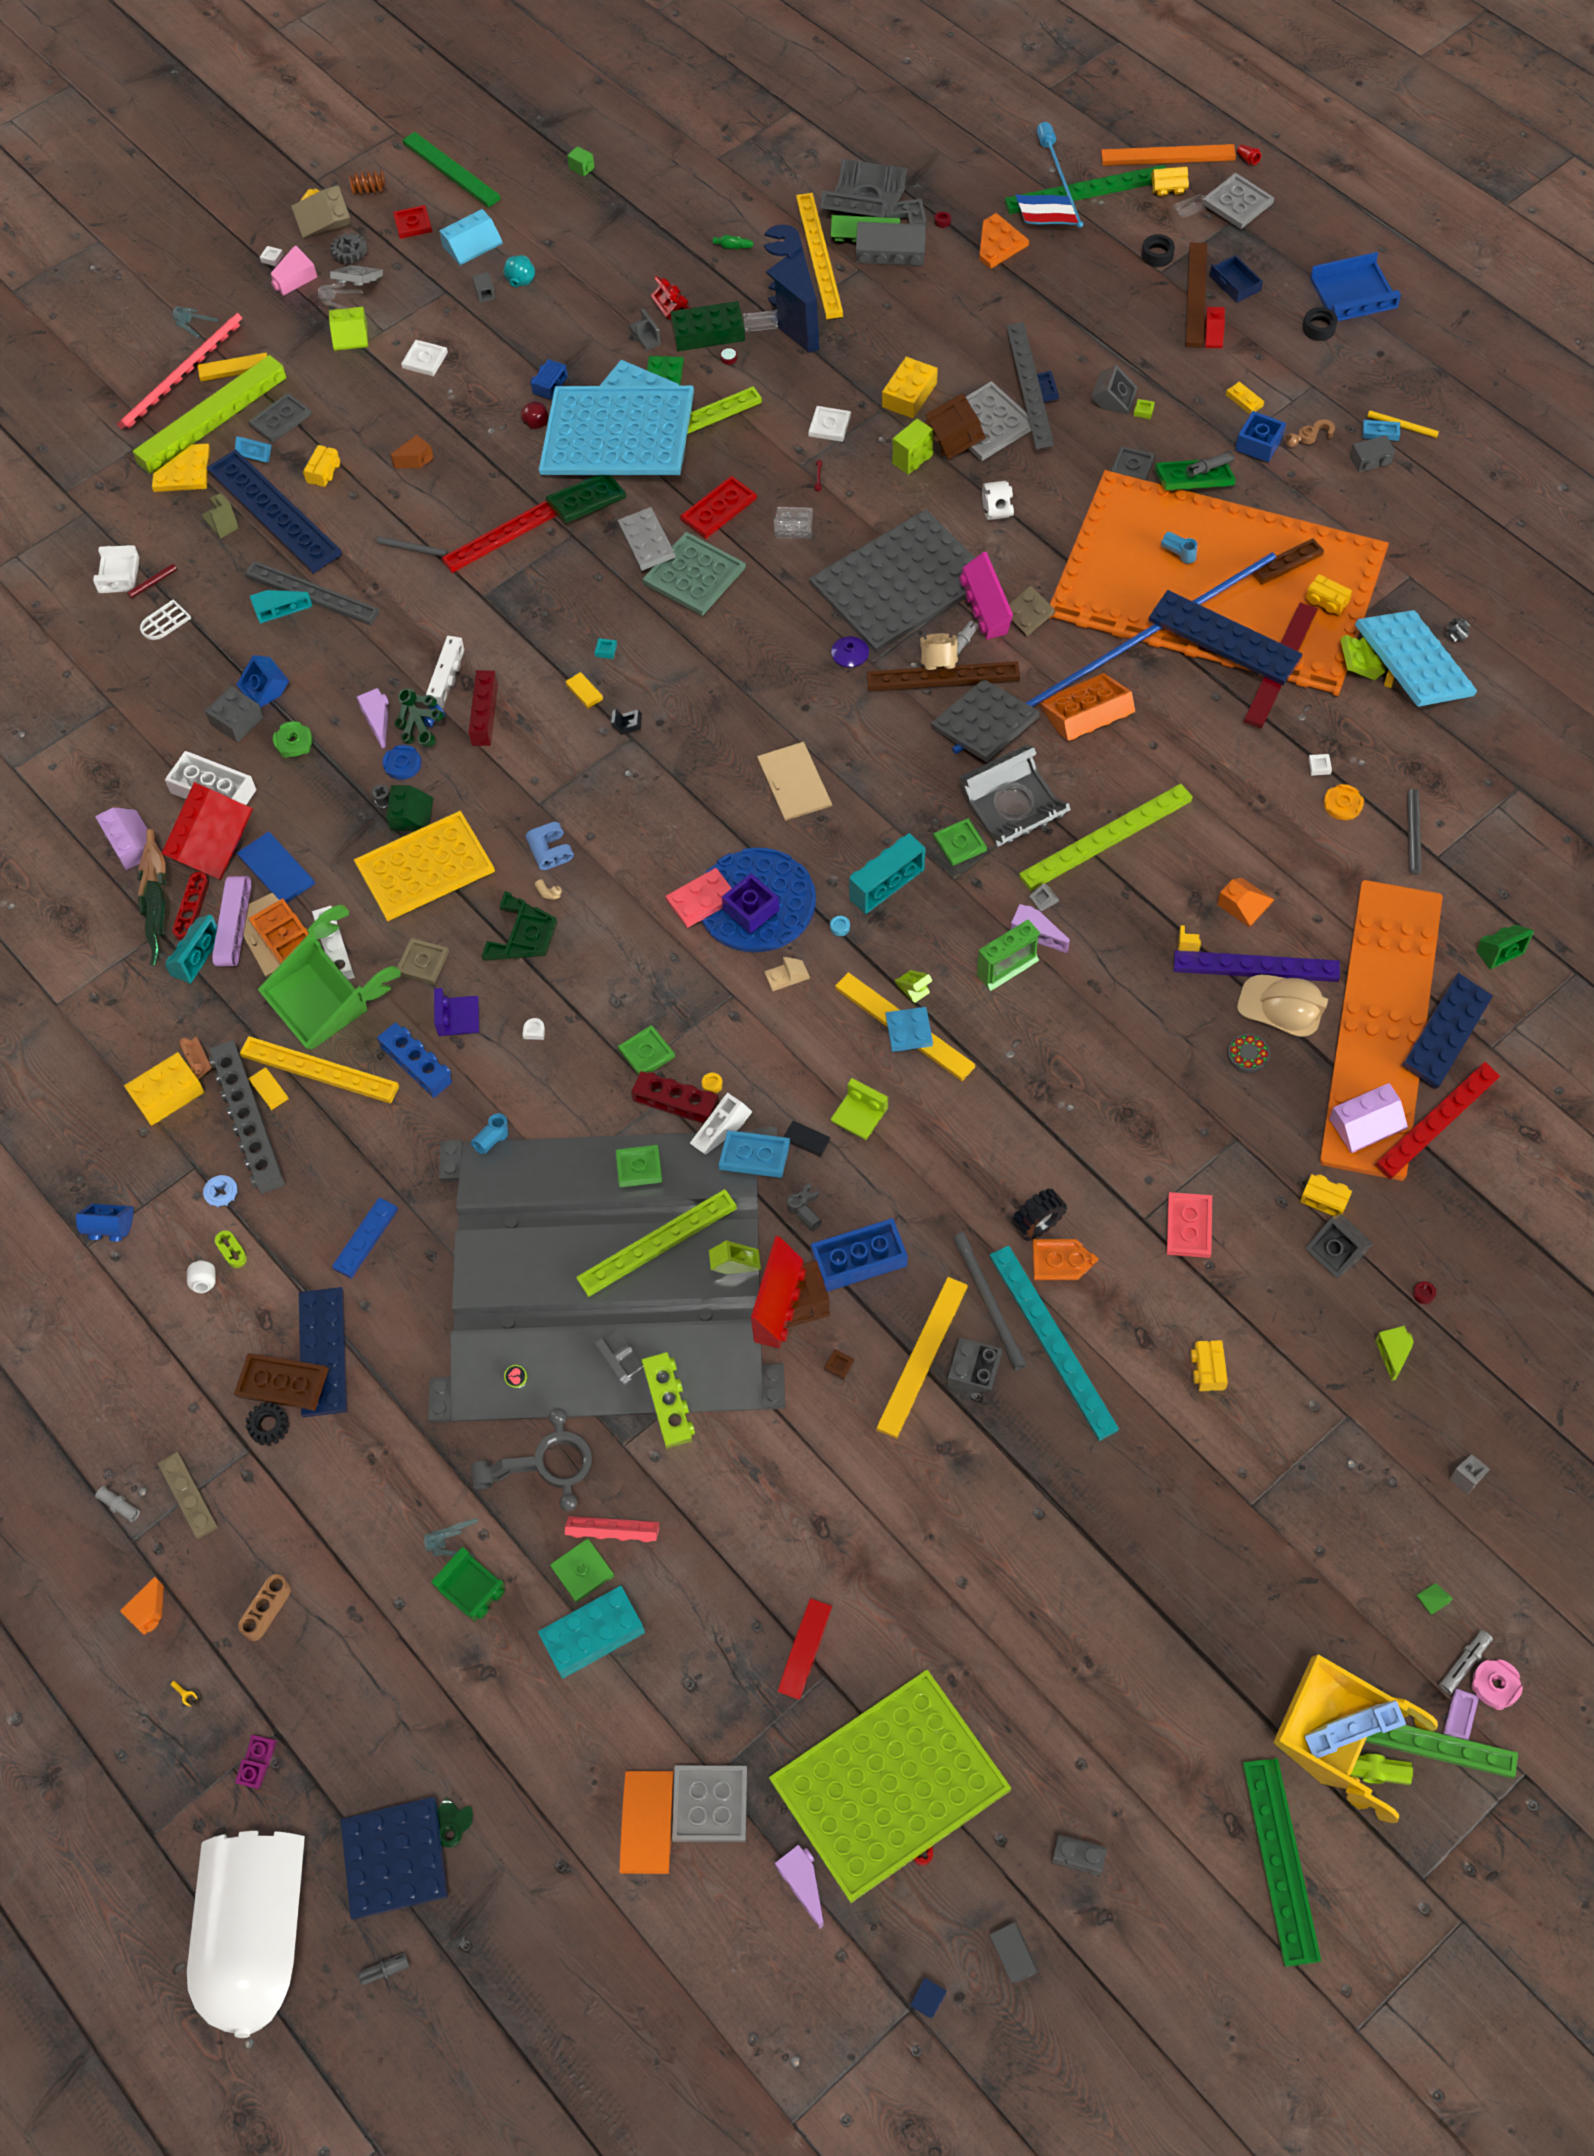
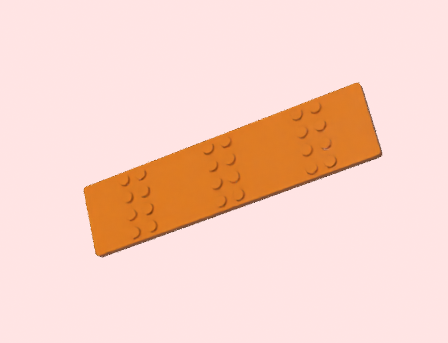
M1364 880L1361 883L1319 1161L1323 1166L1387 1178L1375 1164L1413 1129L1419 1077L1401 1064L1427 1023L1443 899L1440 893ZM1390 1083L1401 1100L1408 1126L1407 1129L1351 1153L1330 1121L1333 1108ZM1408 1164L1392 1179L1403 1181L1407 1175Z

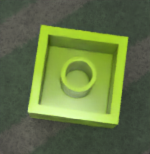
M919 419L913 421L893 438L892 464L908 475L912 471L917 470L924 461L929 460L933 454V429Z

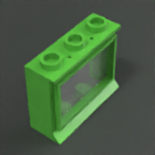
M1029 919L979 949L977 976L990 991L1039 961L1036 952L1038 936L1041 933Z

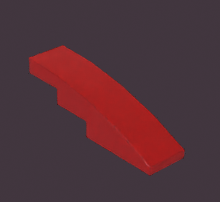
M810 1598L777 1692L798 1700L801 1699L807 1678L810 1675L816 1654L821 1645L832 1605Z

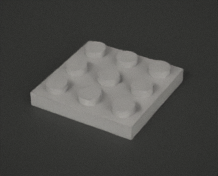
M1234 173L1204 197L1202 204L1242 229L1274 203V197L1237 173Z
M675 1765L672 1841L746 1842L747 1766Z

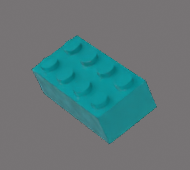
M910 833L900 837L894 845L884 849L874 860H869L862 869L852 873L849 878L850 901L865 915L925 870V847Z
M622 1586L613 1589L538 1631L562 1679L645 1633L643 1625Z

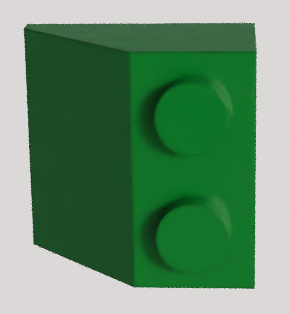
M1513 925L1509 928L1503 927L1492 936H1484L1479 941L1476 952L1491 970L1525 954L1534 931L1519 925Z

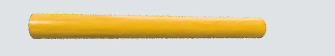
M1371 410L1367 416L1378 421L1400 422L1401 428L1437 438L1439 433L1437 430Z

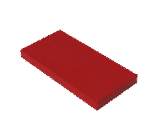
M730 476L680 515V520L707 539L755 501L757 494L736 478Z

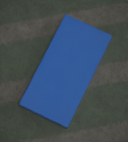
M269 831L237 852L238 857L262 884L279 900L283 898L286 903L315 884L311 876Z

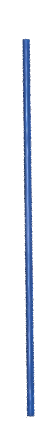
M1273 552L1199 596L1193 602L1201 605L1276 559V555ZM1156 624L1150 626L1032 698L1026 704L1031 707L1036 706L1162 629V627ZM958 744L952 747V751L955 754L964 750Z

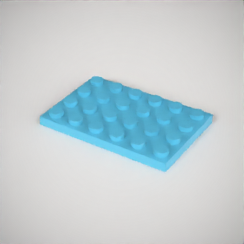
M1415 610L1358 619L1355 623V626L1417 707L1472 697L1476 694L1477 689L1473 686L1472 682L1462 672L1461 668L1451 658V655L1444 649L1440 641L1433 635Z

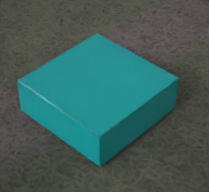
M598 638L594 652L595 657L614 659L617 640Z

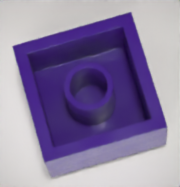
M752 873L721 897L723 910L750 934L779 911V897Z

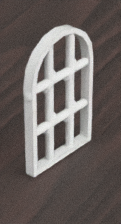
M172 600L146 617L140 625V631L147 639H161L190 620L191 616ZM173 604L176 606L168 612L164 611ZM179 608L182 612L172 618L170 616L171 613ZM159 613H163V616H161L157 620H152V618L158 615ZM185 614L187 616L180 622H176V619ZM167 617L169 619L168 622L159 627L157 625L158 622ZM148 621L151 622L148 626L143 628ZM172 622L175 624L165 632L163 631V629ZM153 625L156 627V630L149 635L144 633ZM159 631L162 633V634H160V635L153 636L154 634H156V633L159 632Z

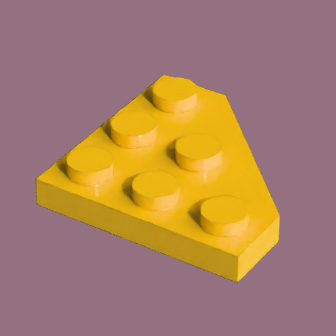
M190 445L153 473V491L207 489L208 471L206 467L209 466L210 445Z

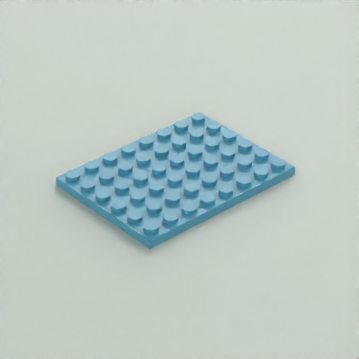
M555 386L539 466L540 475H680L694 387Z

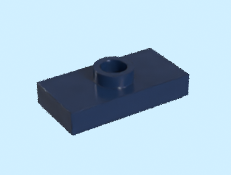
M1047 371L1037 374L1043 402L1059 399V393L1052 372Z

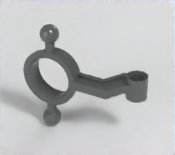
M555 1408L549 1413V1421L554 1425L555 1432L543 1438L536 1449L535 1456L501 1459L492 1466L489 1461L472 1463L473 1488L478 1490L490 1488L493 1486V1482L501 1481L512 1473L538 1471L541 1478L547 1484L562 1488L563 1496L559 1501L560 1507L566 1512H571L575 1510L578 1504L576 1496L572 1494L571 1486L580 1482L588 1474L592 1462L591 1451L588 1444L580 1436L564 1431L563 1424L567 1418L566 1413L560 1408ZM556 1444H568L580 1453L582 1468L577 1474L569 1478L553 1476L547 1471L543 1463L545 1451Z

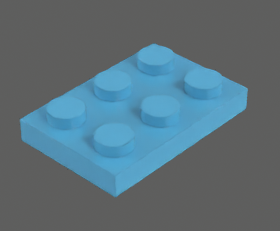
M727 1130L719 1161V1170L782 1178L789 1151L790 1138Z

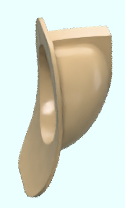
M1256 975L1244 983L1237 1010L1245 1018L1268 1024L1294 1036L1305 1037L1313 1034L1318 1029L1328 999L1322 997L1319 988L1307 980Z

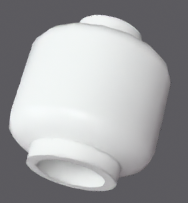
M200 1260L189 1265L187 1269V1285L191 1290L197 1293H205L214 1287L216 1274L213 1264Z

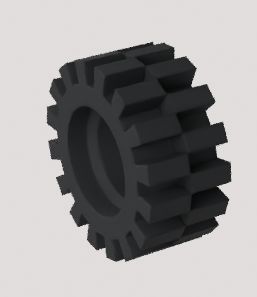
M264 1402L260 1403V1408L254 1406L255 1411H249L248 1415L250 1418L246 1417V1429L256 1443L258 1442L262 1446L266 1443L267 1446H271V1442H274L276 1445L279 1443L277 1439L283 1440L285 1438L283 1434L288 1433L289 1419L279 1405H273L272 1402H268L267 1405ZM266 1417H273L276 1420L275 1426L269 1431L260 1430V1422Z

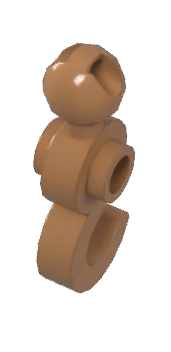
M1318 420L1315 422L1314 427H1302L1298 435L1294 433L1287 434L1284 442L1287 447H1295L1298 442L1312 444L1318 436L1319 429L1328 430L1327 438L1331 439L1334 436L1335 425L1329 420Z

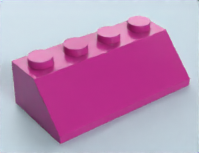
M983 552L963 567L959 581L966 590L967 601L971 602L973 615L979 621V630L982 634L984 633L986 640L1008 633L1013 613L988 554Z

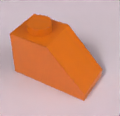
M154 1577L120 1610L143 1635L154 1630L158 1625V1621L162 1618L164 1586Z

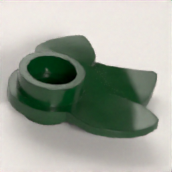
M447 1798L443 1800L438 1809L440 1837L443 1847L453 1848L457 1846L462 1839V1833L470 1828L473 1820V1811L470 1806L458 1810L455 1804ZM448 1832H454L453 1839H446Z

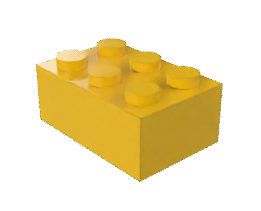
M905 357L882 391V407L914 419L937 384L938 368Z
M178 1052L124 1085L128 1094L151 1126L205 1093L199 1080Z

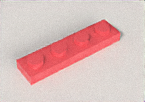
M569 1516L565 1525V1535H572L576 1538L588 1536L595 1537L596 1539L617 1538L621 1541L634 1539L642 1542H651L657 1540L659 1533V1522Z

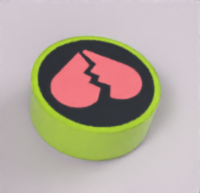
M519 1365L510 1366L504 1374L505 1382L512 1388L522 1387L527 1381L526 1370Z

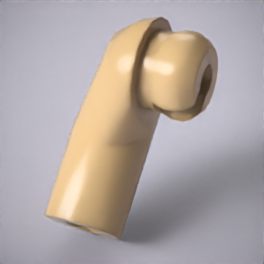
M542 879L535 882V887L542 898L557 900L561 897L562 890L559 886L548 888Z

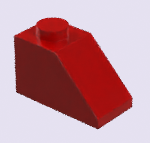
M1207 307L1204 322L1205 348H1223L1225 307Z

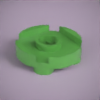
M300 722L284 723L280 726V730L277 733L275 731L273 735L275 748L284 758L307 754L311 749L310 746L313 738L310 729L307 726H303ZM291 737H295V741H290Z

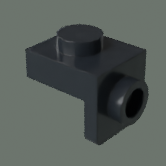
M617 709L612 710L611 725L621 735L641 729L642 713L638 709L621 714Z

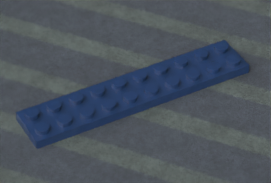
M236 449L206 467L208 473L312 574L342 555L341 549Z

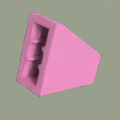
M294 246L270 273L273 280L271 281L275 291L278 290L283 296L317 278L314 264L297 246Z

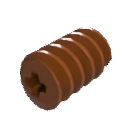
M375 170L373 176H371L369 171H367V176H364L363 172H361L360 177H358L357 173L354 172V177L352 178L349 174L353 195L357 194V190L360 194H363L365 189L366 193L369 194L370 189H372L373 193L377 192V188L380 192H383L384 188L386 189L383 170L380 171V175Z

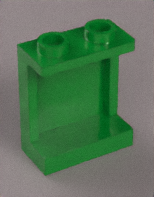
M463 1546L431 1581L433 1588L473 1622L477 1619L481 1620L488 1613V1606L493 1601L497 1602L505 1593L503 1590L505 1588L504 1582L501 1579L498 1580L471 1557L470 1553Z

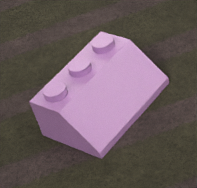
M111 808L95 816L125 870L140 864L144 845L146 844V830L148 829L137 810Z
M1390 1083L1335 1106L1330 1116V1121L1351 1153L1399 1133L1408 1127L1401 1100Z

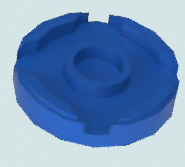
M397 745L391 751L388 750L383 757V768L386 774L393 779L404 780L411 778L421 768L420 754L412 746Z

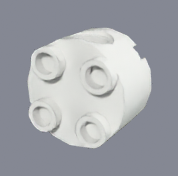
M1008 482L983 483V508L988 511V513H984L986 520L1009 518V516L1014 515L1013 505H1010V498L1013 497V492Z

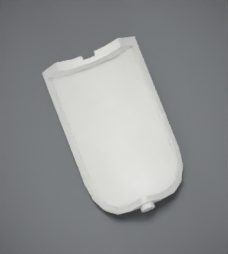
M258 1831L239 1832V1837L227 1838L224 1834L207 1839L201 1844L187 1964L188 1992L195 2010L208 2024L225 2032L234 2033V2036L237 2038L250 2037V2034L267 2025L281 2007L290 1985L294 1963L305 1836L285 1832H274V1836H258Z

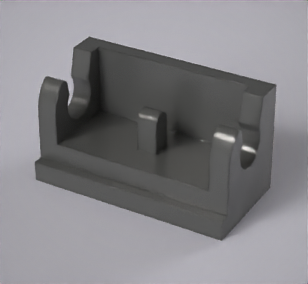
M1014 1922L990 1934L1012 1984L1039 1973L1038 1967L1017 1923Z

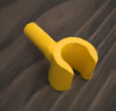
M176 1681L171 1683V1686L182 1696V1701L187 1707H191L186 1702L188 1696L192 1695L198 1700L194 1692H187Z

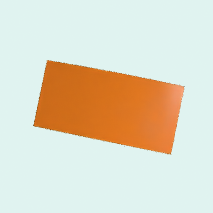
M283 898L248 918L279 965L308 935L306 927L302 925Z
M625 1771L620 1874H669L672 1839L673 1771Z

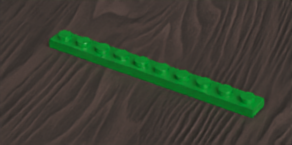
M1165 165L1069 184L1067 186L1073 201L1152 185V171L1154 169H1165L1166 167ZM1064 186L1021 195L1067 196ZM1016 196L1005 198L1004 203L1009 214L1021 212Z

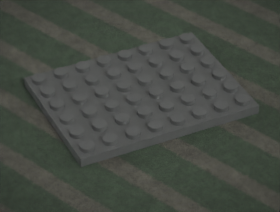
M925 509L810 577L809 584L877 653L966 598V590L964 586H961L959 576L962 573L963 567L975 559V557Z

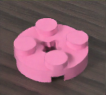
M1486 1660L1478 1666L1473 1674V1682L1471 1684L1473 1692L1476 1693L1482 1702L1496 1710H1503L1513 1705L1519 1699L1523 1690L1519 1680V1672L1514 1666L1504 1660ZM1499 1679L1502 1689L1496 1688L1492 1680L1496 1681Z

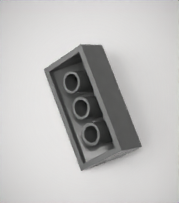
M857 222L856 263L924 266L926 225Z

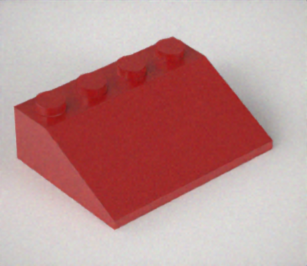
M194 782L162 850V854L221 880L253 808Z
M775 1236L751 1315V1323L755 1343L780 1349L782 1341L786 1342L789 1329L786 1328L787 1323L793 1320L795 1309L792 1306L794 1301L799 1299L801 1289L798 1286L800 1281L805 1279L806 1268L803 1266V1259L779 1236Z

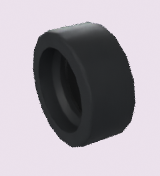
M1154 234L1148 236L1142 245V259L1150 266H1166L1173 260L1175 244L1166 235ZM1159 247L1165 249L1167 252L1157 254L1151 252L1149 249Z
M1324 307L1310 309L1304 317L1303 332L1307 337L1316 341L1330 339L1335 334L1338 323L1336 314ZM1321 320L1330 326L1316 327L1311 322Z

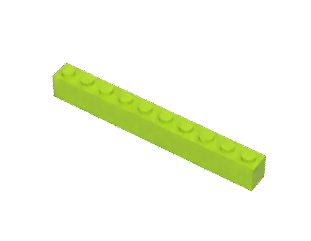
M268 355L134 449L132 452L137 464L149 474H152L187 447L193 445L286 379L283 365Z

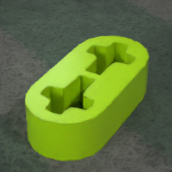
M230 1231L219 1232L215 1237V1244L225 1260L233 1268L242 1267L247 1261L244 1250ZM226 1238L230 1243L229 1247H226L222 1241ZM235 1251V1253L239 1256L238 1260H235L231 1254L232 1252Z

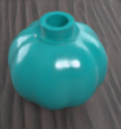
M517 255L506 260L503 273L511 286H526L532 282L535 276V268L528 257Z

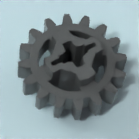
M353 232L350 235L344 233L343 236L338 235V239L334 238V243H330L331 255L334 260H338V263L344 261V264H347V262L353 264V261L359 262V258H364V254H367L366 241L364 237H360V234L354 236Z

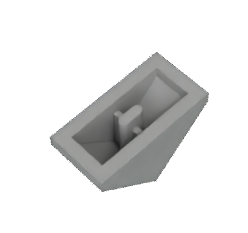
M1471 1454L1456 1468L1449 1480L1468 1495L1490 1469Z

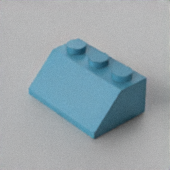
M483 209L439 231L443 248L459 265L503 244L492 219Z

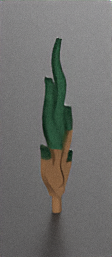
M148 829L146 830V844L144 845L138 868L137 879L141 881L138 892L140 915L146 916L145 934L152 953L150 965L154 966L159 947L155 930L157 935L164 936L165 897L160 884L166 885L164 857L155 843L154 830Z

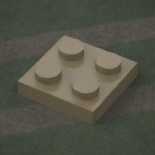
M1029 586L1009 604L1013 613L1011 621L1026 637L1055 613L1054 608L1032 586Z
M411 938L397 967L401 971L400 976L435 985L449 954V949Z

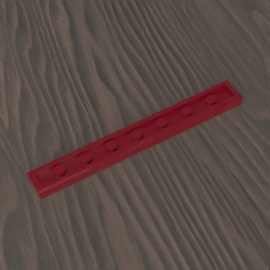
M1300 602L1281 644L1299 652L1318 608ZM1264 677L1246 714L1244 723L1263 728L1282 688L1281 684Z

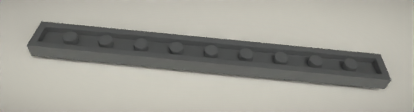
M1024 322L1007 325V332L1035 448L1040 449L1054 446Z

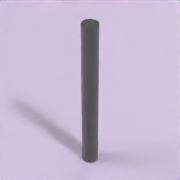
M380 536L377 538L378 544L441 557L448 554V550Z

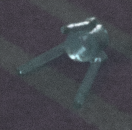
M177 306L173 311V319L177 321L176 325L183 327L197 338H200V335L184 324L189 322L191 317L218 322L217 318L190 313L197 312V309Z
M472 1519L442 1530L424 1534L426 1552L433 1551V1556H454L458 1551L441 1550L446 1545L445 1538L461 1534L462 1531L458 1529L478 1522V1519Z

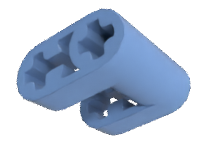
M551 822L532 829L525 835L541 870H547L567 863L574 857L573 851L568 844L552 849L547 844L563 836L564 832L558 822Z

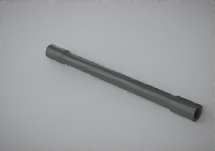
M964 1232L956 1234L953 1237L954 1242L965 1260L1007 1350L1010 1362L1015 1371L1021 1370L1027 1364L1020 1349L1016 1346L972 1252V1247Z

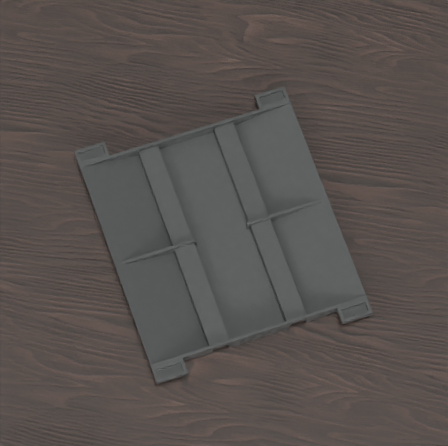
M777 1127L756 1128V1130L737 1132L777 1136ZM697 1133L498 1141L486 1154L483 1153L482 1155L476 1152L474 1147L471 1146V1142H462V1140L441 1141L440 1182L459 1181L456 1204L459 1218L458 1230H455L452 1309L455 1315L454 1331H451V1377L430 1378L429 1423L549 1418V1413L555 1408L564 1410L567 1417L656 1414L644 1367L642 1366V1368L621 1382L594 1343L601 1337L604 1340L617 1330L620 1331L641 1364L642 1359L668 1352L669 1358L674 1357L677 1370L673 1371L675 1379L680 1378L683 1389L682 1392H679L681 1401L686 1400L689 1413L785 1409L784 1364L762 1365V1346L759 1343H755L753 1338L751 1315L760 1289V1270L727 1275L712 1271L710 1266L709 1250L726 1240L759 1249L757 1175L719 1170V1161L725 1140L705 1155L690 1144ZM658 1145L662 1183L619 1187L616 1150ZM724 1189L737 1205V1209L590 1297H587L576 1279L580 1274ZM512 1365H519L527 1372V1381L520 1388H512L505 1382V1371ZM662 1373L657 1377V1381L659 1383H666L670 1377ZM666 1395L663 1398V1402L666 1405H671L675 1402V1397L673 1395Z

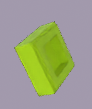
M1137 399L1133 416L1151 419L1155 402Z

